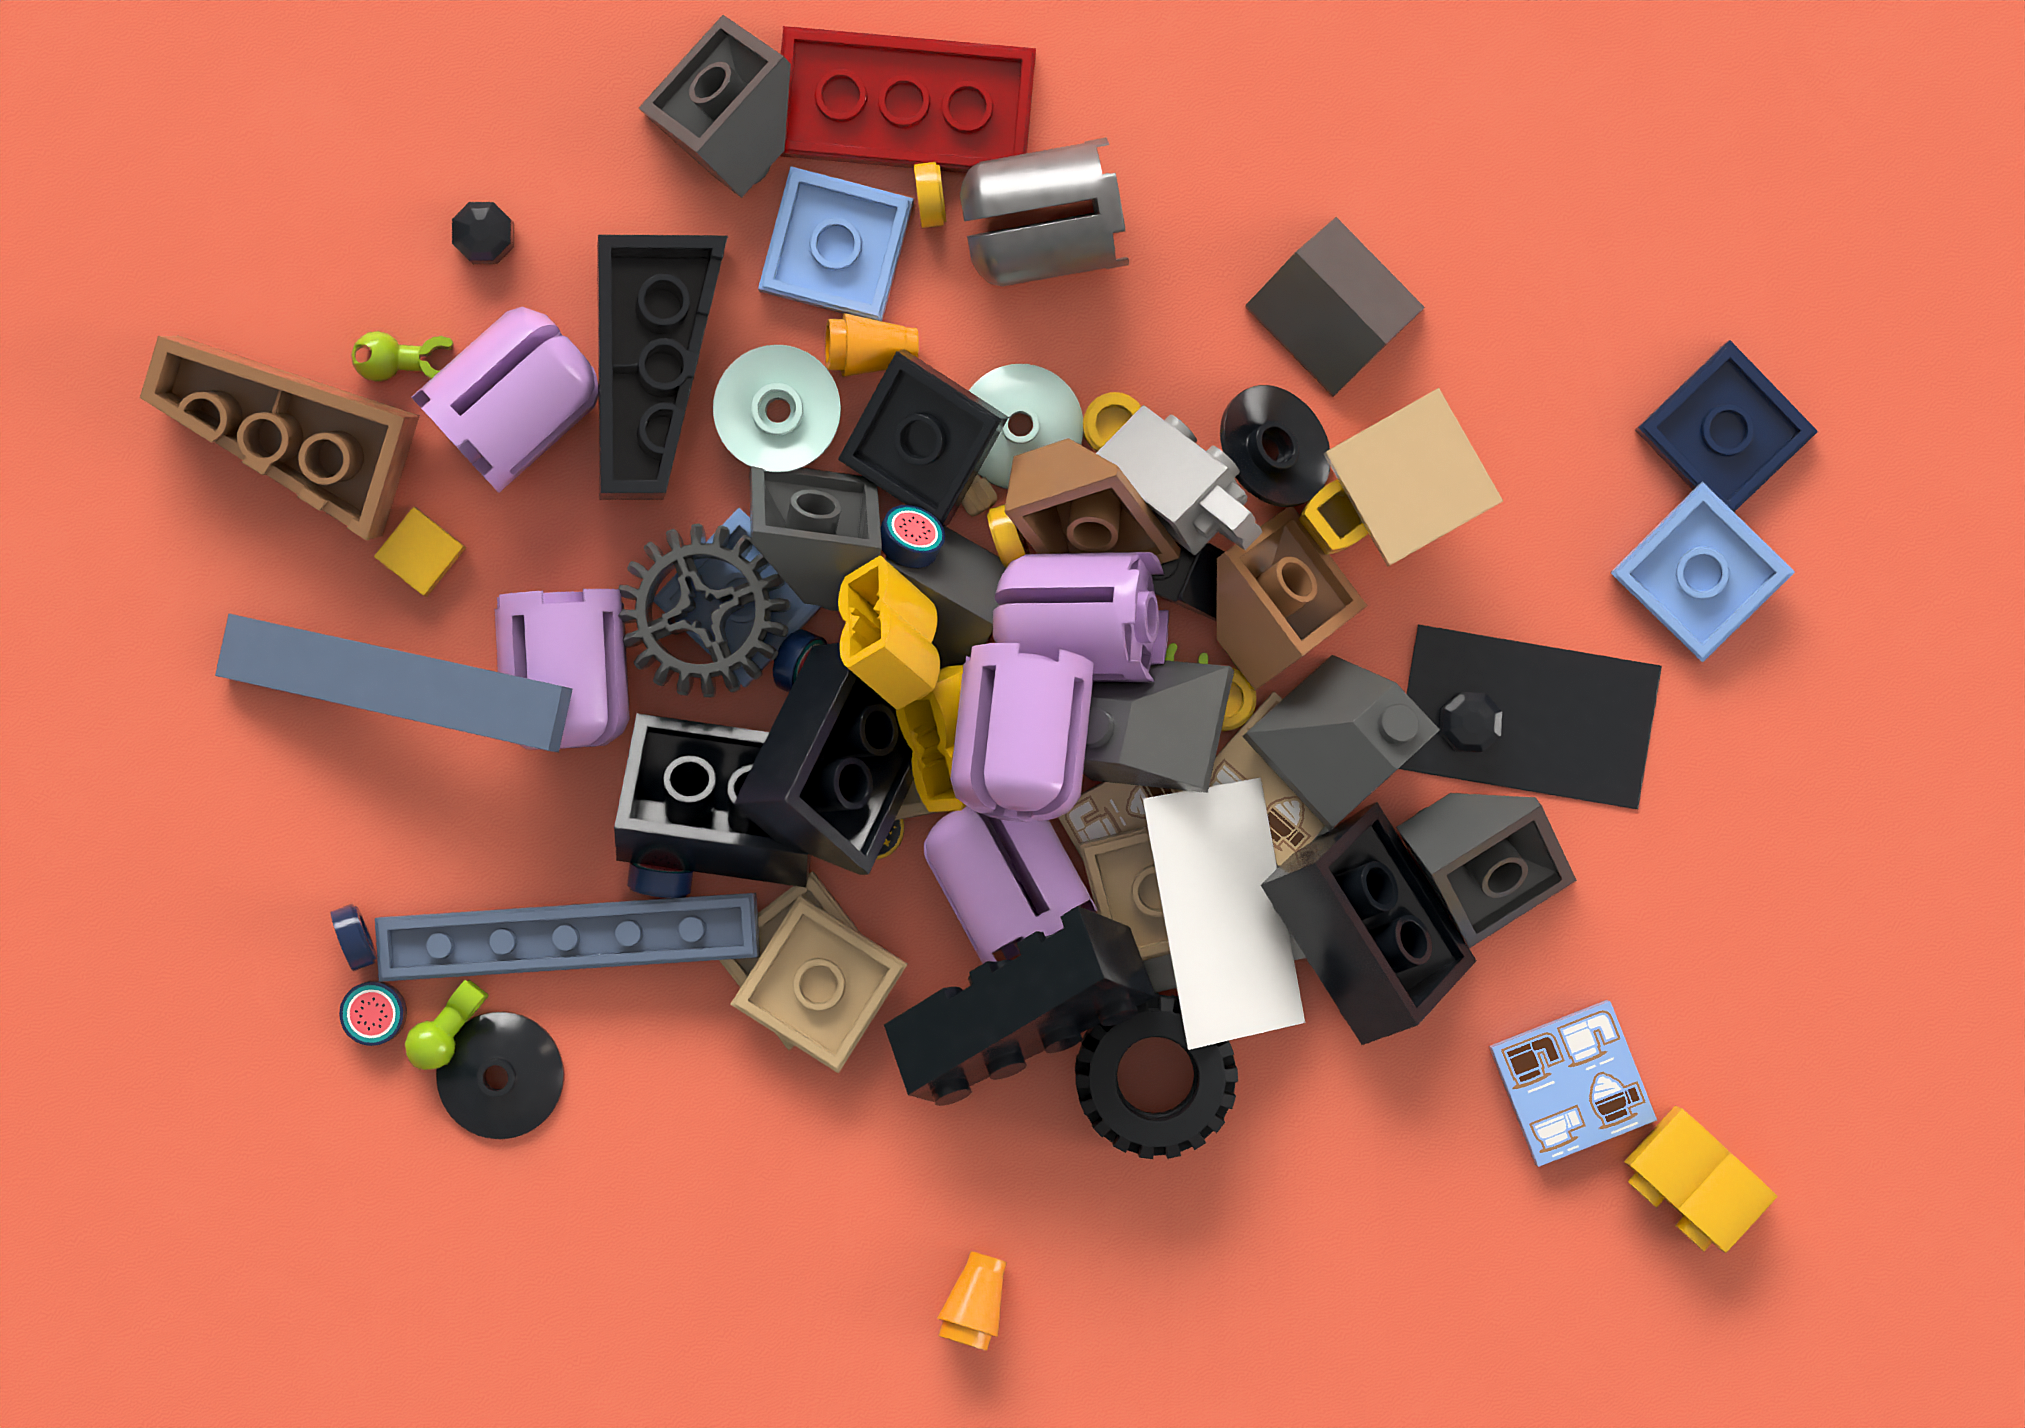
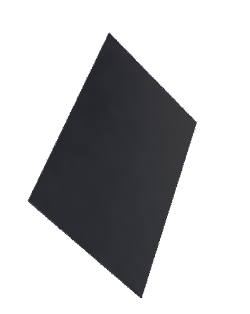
M1418 625L1407 695L1439 728L1440 709L1459 692L1486 693L1502 711L1501 737L1484 752L1455 751L1438 731L1399 769L1638 809L1662 666Z

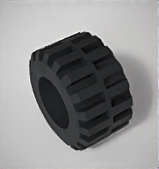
M1155 993V998L1136 1006L1138 1013L1133 1018L1113 1026H1102L1099 1024L1085 1032L1081 1040L1079 1053L1076 1056L1075 1083L1084 1114L1090 1120L1093 1129L1101 1137L1104 1136L1112 1142L1113 1147L1124 1153L1127 1150L1137 1153L1139 1158L1153 1159V1156L1166 1155L1167 1159L1181 1156V1151L1191 1147L1196 1150L1206 1143L1204 1139L1213 1131L1217 1133L1225 1123L1224 1117L1228 1109H1232L1236 1095L1234 1090L1235 1083L1238 1082V1068L1235 1065L1234 1052L1229 1041L1188 1050L1179 997ZM1150 1037H1162L1179 1044L1189 1055L1194 1070L1193 1084L1187 1097L1176 1107L1157 1113L1145 1112L1131 1105L1121 1093L1117 1079L1118 1066L1124 1053L1136 1042Z

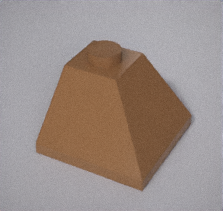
M1069 438L1013 456L1004 512L1038 554L1152 552L1158 557L1160 564L1180 558L1181 548L1116 464Z
M1294 507L1285 508L1260 526L1263 532L1246 550L1235 544L1217 558V641L1254 690H1257L1303 657L1367 607V604L1329 554L1325 555L1298 520L1300 515Z

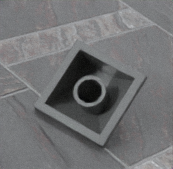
M722 15L641 104L639 109L713 177L742 198L753 185L760 182L766 176L770 166L785 150L791 64L780 53L725 15Z
M751 466L749 471L751 543L804 604L819 605L827 610L839 611L838 597L844 577L881 554L882 543L877 485L864 476L808 468H800L789 472L764 471L766 469Z
M1331 655L1242 737L1330 831L1398 770L1440 729L1396 682Z
M1165 660L1164 664H1151L1148 673L1154 679V682H1093L1083 770L1085 776L1092 781L1208 793L1234 669L1223 665Z
M1450 793L1431 806L1420 810L1415 816L1396 827L1414 862L1469 948L1577 881L1545 811L1535 797Z

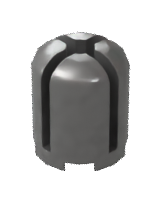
M1107 137L1084 141V143L982 161L968 170L960 191L964 221L1091 199L1094 213L967 236L971 261L977 272L988 283L997 286H1008L1097 269H1110L1129 265V258L1122 257L1116 259L1113 233L1125 231L1116 173L1102 174L1097 147L1109 145Z

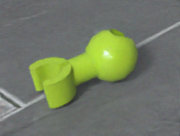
M374 331L366 333L357 340L353 346L351 357L357 373L367 380L375 382L384 381L394 376L398 370L423 371L424 375L431 380L440 371L433 369L429 362L420 360L421 357H428L437 349L451 350L454 347V343L450 338L438 336L427 340L423 346L399 345L397 340L388 333ZM360 348L368 349L372 352L370 359L363 363H359L355 357L356 352Z
M470 979L468 981L464 980L434 1021L418 1023L409 1031L405 1041V1048L410 1063L414 1067L423 1070L436 1069L447 1065L454 1055L455 1041L453 1037L464 1023L474 1015L489 995Z

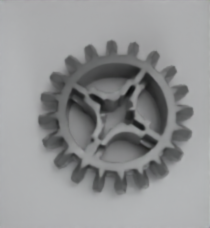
M693 524L690 530L692 544L684 546L678 531L671 529L666 532L667 542L672 549L669 553L664 555L661 549L653 542H648L644 546L646 554L655 561L649 570L637 562L631 561L629 563L628 571L643 580L639 589L629 585L619 586L618 589L621 596L626 599L636 600L635 610L623 609L618 616L624 623L636 622L638 630L624 635V647L631 648L644 643L647 648L637 656L634 665L638 669L643 670L652 665L656 660L661 663L653 678L655 684L664 686L669 682L673 673L677 672L680 674L677 682L678 694L688 696L692 690L694 678H701L703 696L712 698L716 694L715 677L723 676L726 687L730 692L734 693L741 689L740 681L735 673L740 667H743L746 673L755 680L763 675L760 667L752 658L757 652L771 660L777 658L778 650L764 643L768 632L779 637H786L789 628L782 623L771 622V612L789 611L791 605L788 599H770L769 592L782 587L785 581L779 574H773L764 579L761 577L760 573L770 565L761 553L758 554L750 562L745 559L753 545L750 537L743 535L737 541L733 550L727 548L730 539V530L727 527L718 526L714 534L713 543L709 544L706 543L704 527L701 524ZM708 558L727 562L739 569L748 582L735 588L731 586L721 590L710 589L704 582L702 575L698 573L694 560ZM676 568L681 587L680 601L675 608L662 614L661 618L653 620L652 607L656 591L663 579ZM692 581L696 591L705 594V599L709 602L714 597L720 602L732 599L719 605L720 609L711 613L713 622L711 628L716 641H714L710 630L701 628L702 623L698 620H695L693 624L685 619L676 622L688 617L687 613L692 612L696 608L694 600L696 594L691 585ZM755 601L756 611L752 630L744 644L731 654L725 632L726 621L732 613L744 608L745 604ZM688 631L695 632L702 639L705 648L709 650L714 663L691 664L683 662L673 656L659 639L671 634L677 635Z

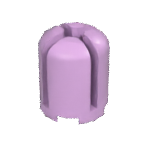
M519 307L504 313L411 398L496 491L500 493L595 407L599 397V386L596 373L589 361L568 337L560 333L559 328L547 315L525 307Z
M1152 552L1026 554L1011 561L998 582L995 600L1000 605L993 611V637L995 643H1020L1019 653L1041 655L1051 658L1058 662L1059 649L1084 656L1094 663L1093 682H1154V679L1148 672L1151 664H1164L1169 623V611L1158 610L1152 575H1164L1158 557Z
M583 589V592L550 593L530 591L500 594L497 597L495 628L498 672L573 688L560 749L608 745L624 732L630 719L626 647H624L623 642L625 623L618 616L624 609V603H622L619 589ZM520 745V746H522L523 748L528 749V750H536V749H538V748H534V747H529V746H525V745Z
M988 643L973 646L971 658L966 656V662L963 665L950 778L955 798L978 813L1005 821H1045L1068 813L1081 797L1094 663L1084 656L1059 649L1058 662L1041 655L1019 653L1020 643Z
M966 806L962 811H952L941 818L932 827L924 842L925 859L982 964L987 961L997 962L993 953L1002 950L1007 960L1020 954L1017 943L1036 931L1044 932V935L1048 936L1063 930L1064 926L1060 916L1076 906L1092 912L1098 910L1049 820H1032L1029 822L1005 821L978 813Z

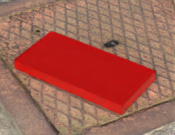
M783 26L781 55L791 64L785 150L780 155L781 157L914 168V164L936 162V165H940V171L967 173L971 167L979 162L1027 153L1036 48Z

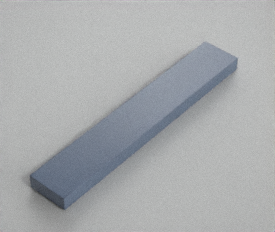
M228 614L215 676L558 753L573 688L233 614Z
M756 893L375 918L379 982L760 957Z

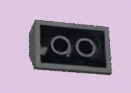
M840 643L812 646L734 805L775 841L859 875H868L914 780L912 772L913 751L902 734L896 709L843 664L840 656Z
M637 713L614 826L616 861L807 887L812 855L775 841L734 805L769 732Z
M1378 802L1368 805L1293 853L1261 884L1274 909L1280 915L1306 956L1308 963L1313 967L1361 1045L1418 1026L1477 961Z

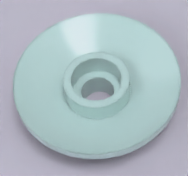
M766 345L744 353L725 370L714 394L713 416L722 442L738 460L750 467L766 469L764 471L789 472L812 463L829 447L840 423L841 402L832 375L818 359L796 347ZM775 400L786 401L791 409L789 417L780 423L772 422L767 417V408Z
M1030 364L1002 366L982 376L969 389L971 393L1009 417L978 472V475L982 478L986 477L991 484L1008 489L1013 456L1067 438L1080 445L1082 444L1084 433L1083 414L1079 401L1064 380L1045 368ZM1023 413L1031 418L1033 428L1029 434L1020 437L1010 432L1008 422L1013 415Z

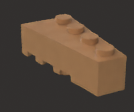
M179 335L158 336L140 395L142 400L209 442H215L243 460L242 463L262 475L269 476L298 495V498L317 510H323L348 526L347 529L366 541L383 536L420 415Z

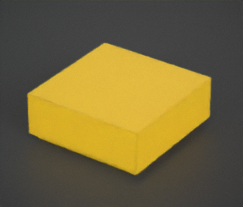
M413 507L374 557L420 594L428 597L467 547L418 508Z

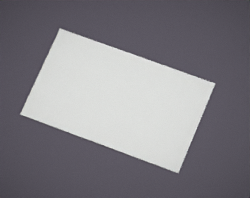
M1261 778L1211 786L1208 789V793L1183 791L1144 798L1145 816L1188 1050L1305 1023L1289 930L1261 887V884L1277 869Z

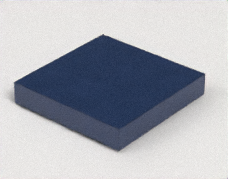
M1731 340L1724 343L1635 429L1692 490L1703 481L1734 512L1818 432Z

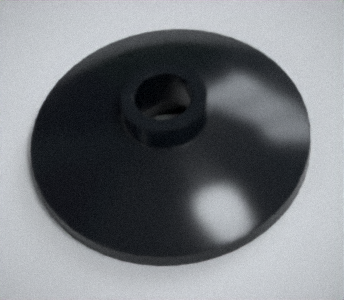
M1270 385L1250 387L1230 401L1222 416L1220 440L1223 452L1236 464L1240 471L1235 477L1239 483L1259 500L1278 507H1295L1311 500L1324 487L1330 472V465L1324 456V453L1330 450L1329 442L1314 412L1306 403L1291 392Z
M490 1012L465 1022L453 1037L455 1050L450 1062L436 1070L437 1088L445 1109L460 1126L481 1137L509 1139L532 1131L542 1124L553 1112L562 1093L564 1066L555 1041L537 1022L516 1013ZM497 1065L506 1070L508 1082L504 1088L494 1089L487 1083L486 1072L490 1066Z

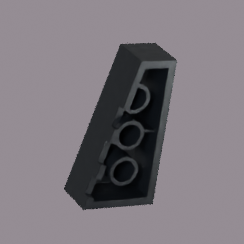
M598 235L599 500H663L665 497L728 236Z
M1076 906L1060 916L1064 926L1063 930L1045 936L1044 932L1040 931L1032 933L1017 943L1021 955L1014 960L987 961L969 972L968 980L970 986L964 990L960 987L943 988L884 1024L907 1094L935 1102L937 1106L953 1104L968 1097L972 1093L970 1086L990 1077V1079L997 1080L1015 1075L1026 1068L1025 1060L1043 1051L1046 1053H1056L1069 1049L1082 1040L1080 1033L1099 1024L1102 1026L1117 1025L1136 1016L1138 1013L1136 1006L1155 998L1156 995L1131 928Z

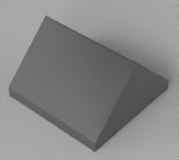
M1337 217L1298 249L1245 305L1249 312L1333 397L1425 308Z
M946 526L943 527L945 531L944 544L936 560L929 566L910 568L892 561L888 556L885 558L886 561L925 594L936 607L937 628L932 644L936 647L940 657V669L947 666L964 665L966 656L971 658L973 646L989 642L993 635V611L1000 606L995 600L998 582L1006 570L1000 557Z

